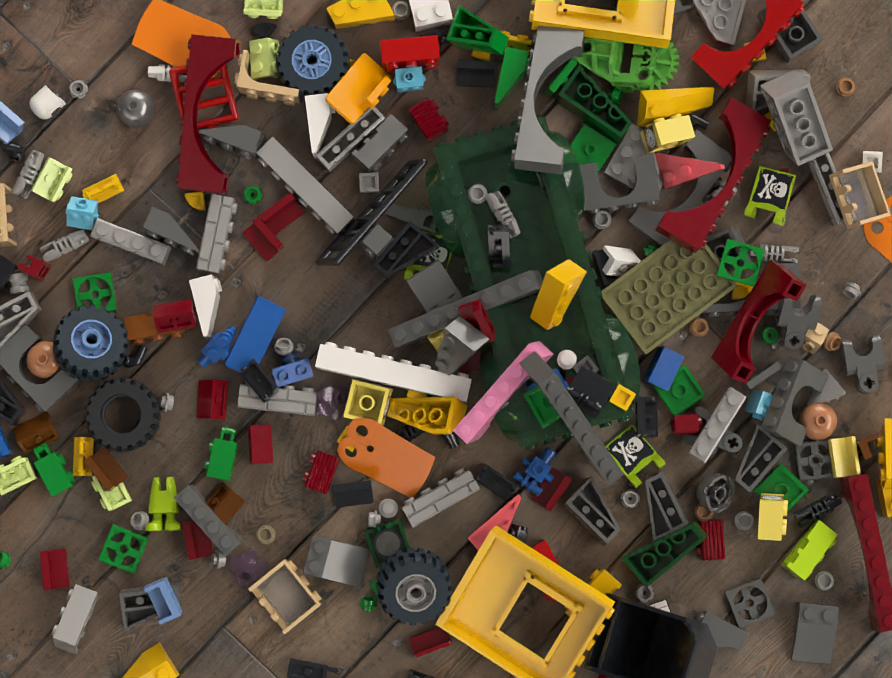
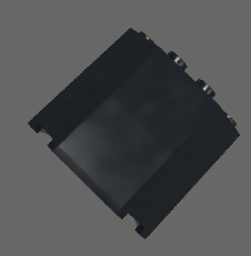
M606 593L607 597L615 601L612 607L615 611L609 620L605 618L602 624L605 627L600 635L595 634L593 637L595 643L588 652L584 669L610 678H709L717 646L706 623Z

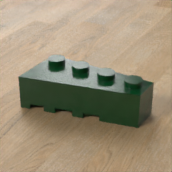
M579 65L558 94L556 102L618 144L632 122L616 104L614 105L608 95L601 91L595 84L596 82Z
M695 521L626 554L622 559L647 588L705 540L708 535Z

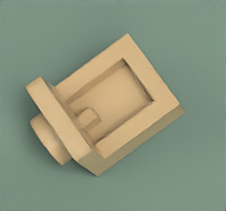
M817 323L815 330H806L801 348L811 354H815L824 342L829 329Z

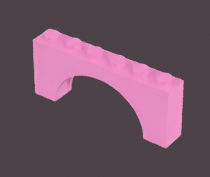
M540 341L529 343L453 430L466 444L480 439L491 426L490 423L500 408L529 378L519 363L534 351L545 362L553 356V353Z

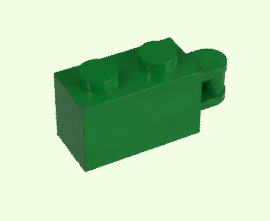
M223 426L220 439L214 438V442H210L208 453H211L210 461H206L204 472H207L206 476L231 481L239 443L234 442L236 429ZM230 435V441L224 440V436Z
M46 442L33 448L38 458V461L34 462L51 497H56L75 486V477L71 471H67L65 467L67 462L62 454H58V452L52 453ZM46 451L48 455L42 458L41 453Z

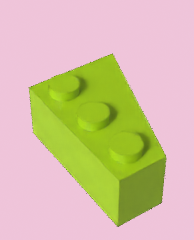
M816 520L781 563V566L799 580L805 581L812 573L814 567L824 558L826 550L836 543L837 540L835 538L838 534L820 520Z

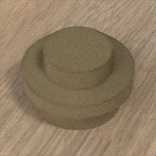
M269 525L259 527L256 532L257 540L262 544L272 543L276 536L275 530Z

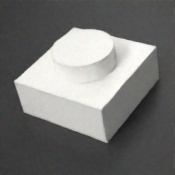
M863 151L862 164L873 161L876 172H881L883 152Z

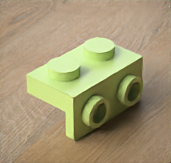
M244 0L243 14L248 15L250 18H258L259 15L267 16L269 19H277L283 13V0Z
M272 38L249 41L251 78H280L276 64L277 50L280 46L279 41Z
M48 157L30 191L51 202L59 200L63 194L62 188L64 184L68 183L72 177V168Z
M18 456L10 460L11 464L4 466V464L0 465L1 495L38 479L28 458Z
M95 475L92 476L94 480L91 482L96 492H100L102 497L100 502L104 509L113 511L132 501L123 482L112 491H107Z

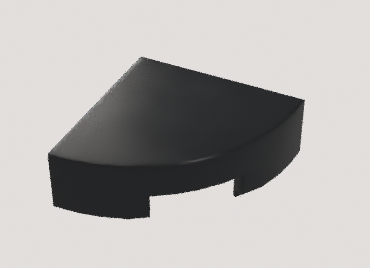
M268 22L255 25L250 31L261 39L270 38L277 25Z

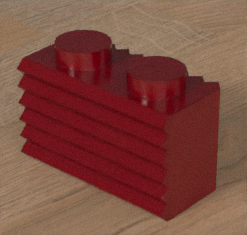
M427 97L409 108L408 111L427 141L431 143L448 132L447 126L449 123L444 115L440 117L437 112L439 107L434 100L430 101Z
M696 413L674 415L670 418L672 435L698 433L699 429L702 428V419Z
M317 450V453H313L309 464H312L310 472L306 471L303 482H305L304 487L327 494L340 458Z
M723 520L699 521L698 524L708 537L696 546L697 557H700L702 561L726 559Z

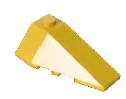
M714 87L641 90L637 126H646L659 118L668 120L671 116L677 114L684 116L712 106Z
M457 397L391 398L387 416L431 434H451L465 417L467 405Z
M159 642L143 652L122 678H176L180 674Z

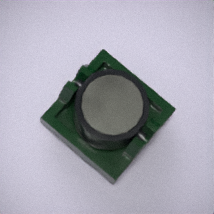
M401 519L364 531L376 568H379L382 563L387 564V558L390 555L393 557L397 555L396 551L402 550L404 552L407 551V548H410Z

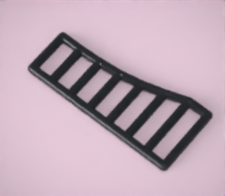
M425 158L409 160L367 208L317 258L316 264L318 266H339L424 169L428 161ZM375 209H377V211L373 215H370ZM362 223H365L361 229L356 230ZM347 238H352L348 244H342ZM333 252H340L336 258H329Z

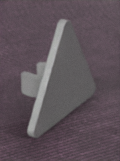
M827 369L822 371L828 375L822 393L813 391L807 405L823 402L830 403L832 399L836 398L839 400L840 396L845 395L843 388Z

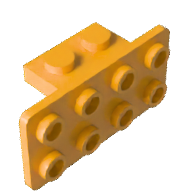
M363 53L347 71L346 75L342 77L325 97V101L350 124H354L369 107L373 109L380 101L377 99L378 96L383 97L389 90L387 86L392 81L391 76L371 57Z

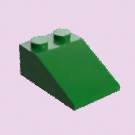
M506 47L493 110L499 109L523 79L524 72L527 73V67L530 65L529 51Z

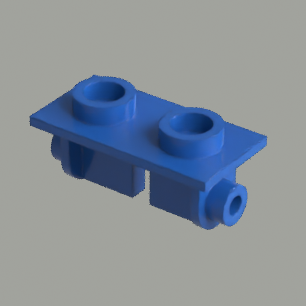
M309 358L272 369L273 373H271L277 387L313 377Z

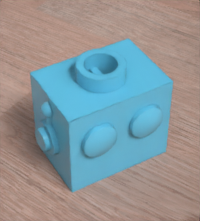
M422 67L395 69L396 77L393 79V84L397 85V93L424 90L423 83L426 81V78L422 74Z
M71 196L66 209L67 226L93 230L96 220L99 218L98 201Z
M752 390L745 411L753 414V418L763 421L773 394L761 390Z

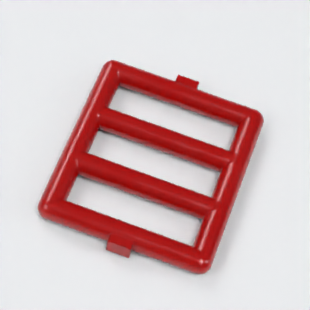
M226 64L219 69L221 77L210 79L205 87L209 88L223 84L226 95L200 101L198 110L228 103L230 114L199 121L198 129L216 128V125L236 121L239 118ZM186 65L169 70L180 119H182L185 111L182 94L186 93L185 85L180 86L178 75L188 73Z

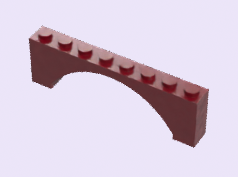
M191 34V38L188 40L190 54L186 61L188 77L185 78L184 82L186 96L183 98L185 111L181 119L183 134H181L179 140L181 153L178 156V164L180 169L176 176V183L180 189L214 193L228 192L229 174L224 173L213 162L201 141L198 129V107L202 93L214 74L231 60L240 58L241 39Z
M732 97L719 116L728 132L732 152L731 169L725 185L717 196L699 207L679 212L667 210L655 231L694 254L699 249L703 250L708 241L705 239L707 234H712L717 225L714 223L716 218H721L726 209L723 207L725 202H729L735 193L733 191L734 186H738L744 177L742 175L744 168L748 169L753 161L751 159L753 152L756 154L762 145L760 143L762 136L765 138L771 129L768 127L771 122L770 119Z
M860 474L839 478L843 497L851 511L863 552L869 589L868 614L871 628L881 633L892 631V587L868 475Z

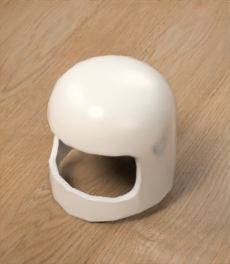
M45 85L30 99L29 105L37 117L49 119L52 117L51 114L59 107L62 108L66 103Z

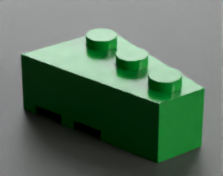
M458 5L446 40L459 49L503 55L509 37Z

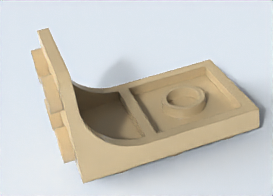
M243 50V54H240L238 59L240 71L236 73L234 84H236L240 94H245L250 99L263 97L268 102L280 100L284 101V104L295 106V103L300 104L299 89L265 84L253 80L248 74L250 55L248 50Z

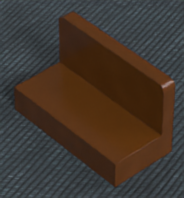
M48 412L13 429L16 441L25 455L33 452V448L45 442L48 444L60 438Z
M873 434L856 440L859 460L872 457L867 442L880 438V434Z
M104 447L93 456H89L84 460L107 491H112L128 478V475Z
M223 482L206 501L207 505L225 525L245 502L243 498Z

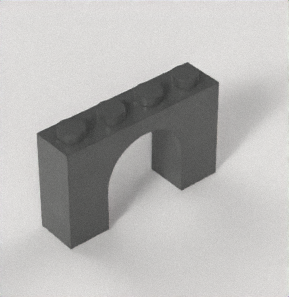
M654 153L634 156L637 183L630 194L622 197L609 195L602 188L597 162L577 165L584 211L588 210L589 214L600 212V208H607L608 211L618 210L620 205L632 208L637 207L640 202H645L646 205L657 204V200L661 198Z
M25 324L0 348V370L5 369L9 374L7 375L8 379L14 384L18 383L22 387L20 391L27 398L32 397L35 401L33 404L39 411L49 412L81 381L77 376L75 378L70 377V373L68 371L64 373L62 369L51 380L43 384H33L25 377L23 372L24 358L30 348L42 340L29 325Z
M788 356L761 429L787 443L801 446L806 435V427L797 423L793 418L792 403L794 397L802 387L822 393L828 375L802 359Z
M194 485L186 486L174 497L225 556L231 555L245 543L232 528L226 526L205 502L206 498Z

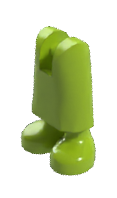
M160 477L153 478L148 511L149 514H153V520L146 524L145 531H163V513L166 514L165 531L182 530V525L175 519V513H179V504L174 499L177 495V490L173 477H167L166 490L161 491Z

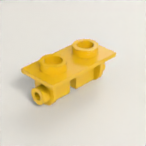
M501 31L509 37L506 47L511 45L514 49L529 51V55L531 47H527V45H531L532 40L528 36L518 35L516 37L511 36L509 32Z
M117 174L82 190L85 199L95 200L98 203L124 191Z
M74 437L73 476H92L93 472L84 460L89 456H93V438Z

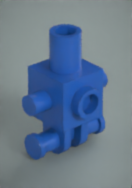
M230 326L221 334L217 332L201 350L203 354L198 358V363L202 367H207L211 361L214 364L219 359L223 361L230 354L228 349L232 345L230 342L236 334V329Z
M547 447L540 458L535 456L533 460H530L528 457H525L522 463L527 466L525 470L527 476L524 477L517 471L512 479L521 483V487L525 485L528 492L531 490L538 497L543 488L538 487L535 483H541L543 479L549 483L552 481L554 476L549 473L552 468L549 466V463L557 453ZM530 477L534 479L532 482L528 480Z

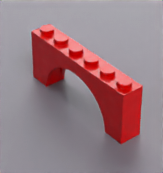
M765 0L767 10L765 22L761 31L752 42L738 50L727 52L716 50L707 43H703L691 58L723 89L732 88L738 82L737 77L741 73L745 74L751 68L750 63L754 59L758 60L765 53L763 49L767 45L771 46L778 39L776 35L781 30L784 32L791 25L790 20L794 16L798 17L805 10L803 6L806 3L803 0Z

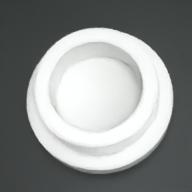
M563 350L559 353L557 362L561 368L571 369L576 364L577 357L574 352Z

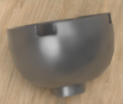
M129 90L118 99L116 110L123 124L131 128H142L153 119L155 106L150 96L145 92Z
M711 473L704 476L699 481L696 490V496L701 506L717 513L726 510L732 502L730 500L731 495L735 493L732 479L719 473Z

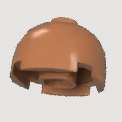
M38 342L28 351L26 358L27 366L36 377L48 380L61 370V364H57L55 360L53 342Z
M812 403L803 407L798 417V423L806 427V437L812 440H822L831 436L835 431L837 416L829 405L825 403Z

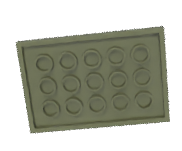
M670 239L602 290L599 295L644 355H646L738 285L734 281L717 277L720 261L707 244L703 250L699 249L694 254Z

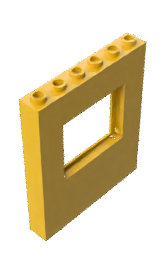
M565 0L531 1V5H535L534 10H530L529 22H532L531 29L538 30L539 25L584 30V37L667 49L670 44L675 0H618L617 11L565 4Z
M495 525L451 596L449 605L445 607V611L440 615L436 625L516 678H573L576 674L573 671L576 665L580 667L586 658L583 655L585 650L590 651L595 643L593 637L595 634L600 635L604 629L603 621L605 618L609 620L615 611L612 608L615 601ZM528 582L573 611L545 659L499 630Z

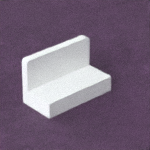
M612 246L603 247L604 252L609 257V260L602 269L606 275L621 277L641 262L631 249Z

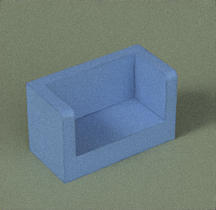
M167 576L145 585L143 590L145 593H148L159 616V625L181 616L183 611Z

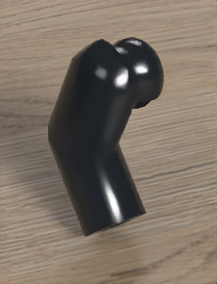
M696 114L689 116L692 127L698 126L706 130L710 121Z

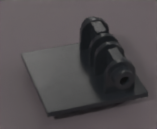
M582 365L570 387H567V391L580 410L597 419L616 384Z

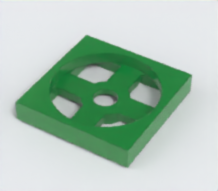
M727 239L717 277L754 287L765 249ZM734 247L741 248L739 256L732 257L727 255L730 249ZM748 250L754 252L757 257V263L747 260ZM743 260L744 266L739 267L737 261ZM724 263L733 265L735 269L733 277L727 273ZM745 269L754 271V274L749 278L740 279L742 271Z
M111 272L73 278L77 310L79 306H83L81 301L89 299L93 305H96L95 309H101L100 301L102 298L111 296L109 303L105 306L107 308L106 312L117 311ZM97 279L105 280L110 288L102 290L98 288ZM85 281H89V291L80 293L81 285ZM93 291L99 292V296L97 298L92 297Z
M112 524L98 560L135 574L149 538ZM121 532L125 533L122 542L118 543L111 540L114 535ZM132 537L138 539L140 543L139 551L131 548L130 542ZM122 545H125L127 547V551L125 553H122L120 551V547ZM107 548L116 551L117 556L114 562L110 559ZM129 555L136 558L134 563L128 566L122 565L124 557Z

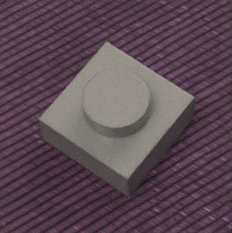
M378 172L359 173L360 193L379 192Z

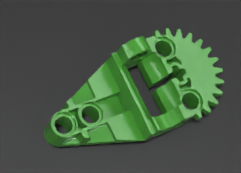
M584 37L582 57L573 58L577 62V66L582 65L595 75L610 81L612 86L622 90L624 93H633L635 90H647L649 88L654 90L655 86L661 90V83L667 86L666 79H674L671 73H678L673 67L680 66L679 62H676V60L680 59L679 55H674L678 52L677 48L672 49L674 46L673 42L669 44L668 49L634 44L632 54L635 58L632 57L630 73H620L625 42ZM643 76H648L646 79L641 80Z

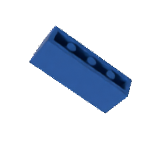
M257 296L223 365L241 373V368L248 366L249 361L253 358L260 364L286 309Z

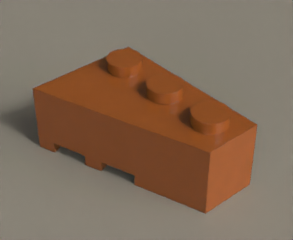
M153 313L124 318L125 328L128 333L127 339H129V342H133V344H142L145 339H152V342L161 341L165 336H171V339L180 338L182 334L187 333L186 329L157 333Z

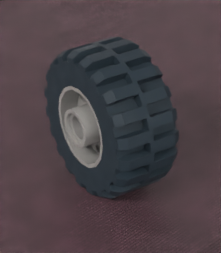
M410 547L404 552L402 550L396 551L397 555L394 557L390 555L387 558V564L382 563L380 566L381 572L377 573L376 588L384 612L389 613V617L393 620L398 618L401 624L405 625L406 622H409L410 626H416V623L421 622V625L427 624V620L431 619L433 621L437 619V614H442L445 611L444 605H449L451 601L450 596L452 595V582L448 569L443 564V560L439 556L435 557L434 552L428 550L426 553L424 548L419 547L417 550H413V547Z

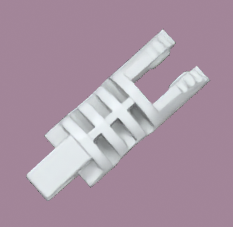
M170 64L149 66L148 77L157 78L158 81L171 82L169 70L176 67ZM178 75L179 82H185V78L188 75Z

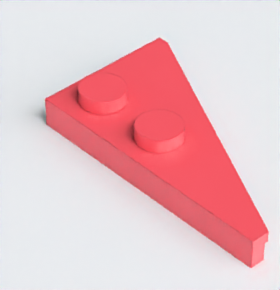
M655 153L664 189L725 169L724 165L716 162Z
M519 494L468 537L469 541L478 551L495 525L508 532L521 500Z

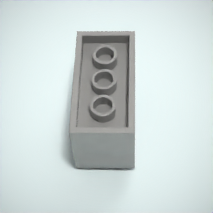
M793 70L760 85L783 150L797 166L833 151L811 85L798 71Z

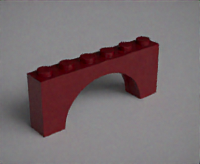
M770 260L711 358L731 378L746 384L756 368L751 360L750 349L752 337L760 319L772 305L780 300L792 299L797 302L807 285L787 267Z

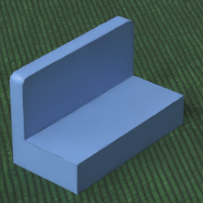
M0 101V140L8 144L22 132L25 122Z

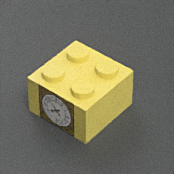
M681 114L673 115L668 120L664 118L656 119L653 123L646 125V129L640 132L646 154L681 146L695 137L689 115L681 116Z
M353 379L343 417L350 419L369 418L384 426L393 388Z
M761 493L758 539L781 541L782 535H786L787 519H783V516H787L788 500H784V494Z

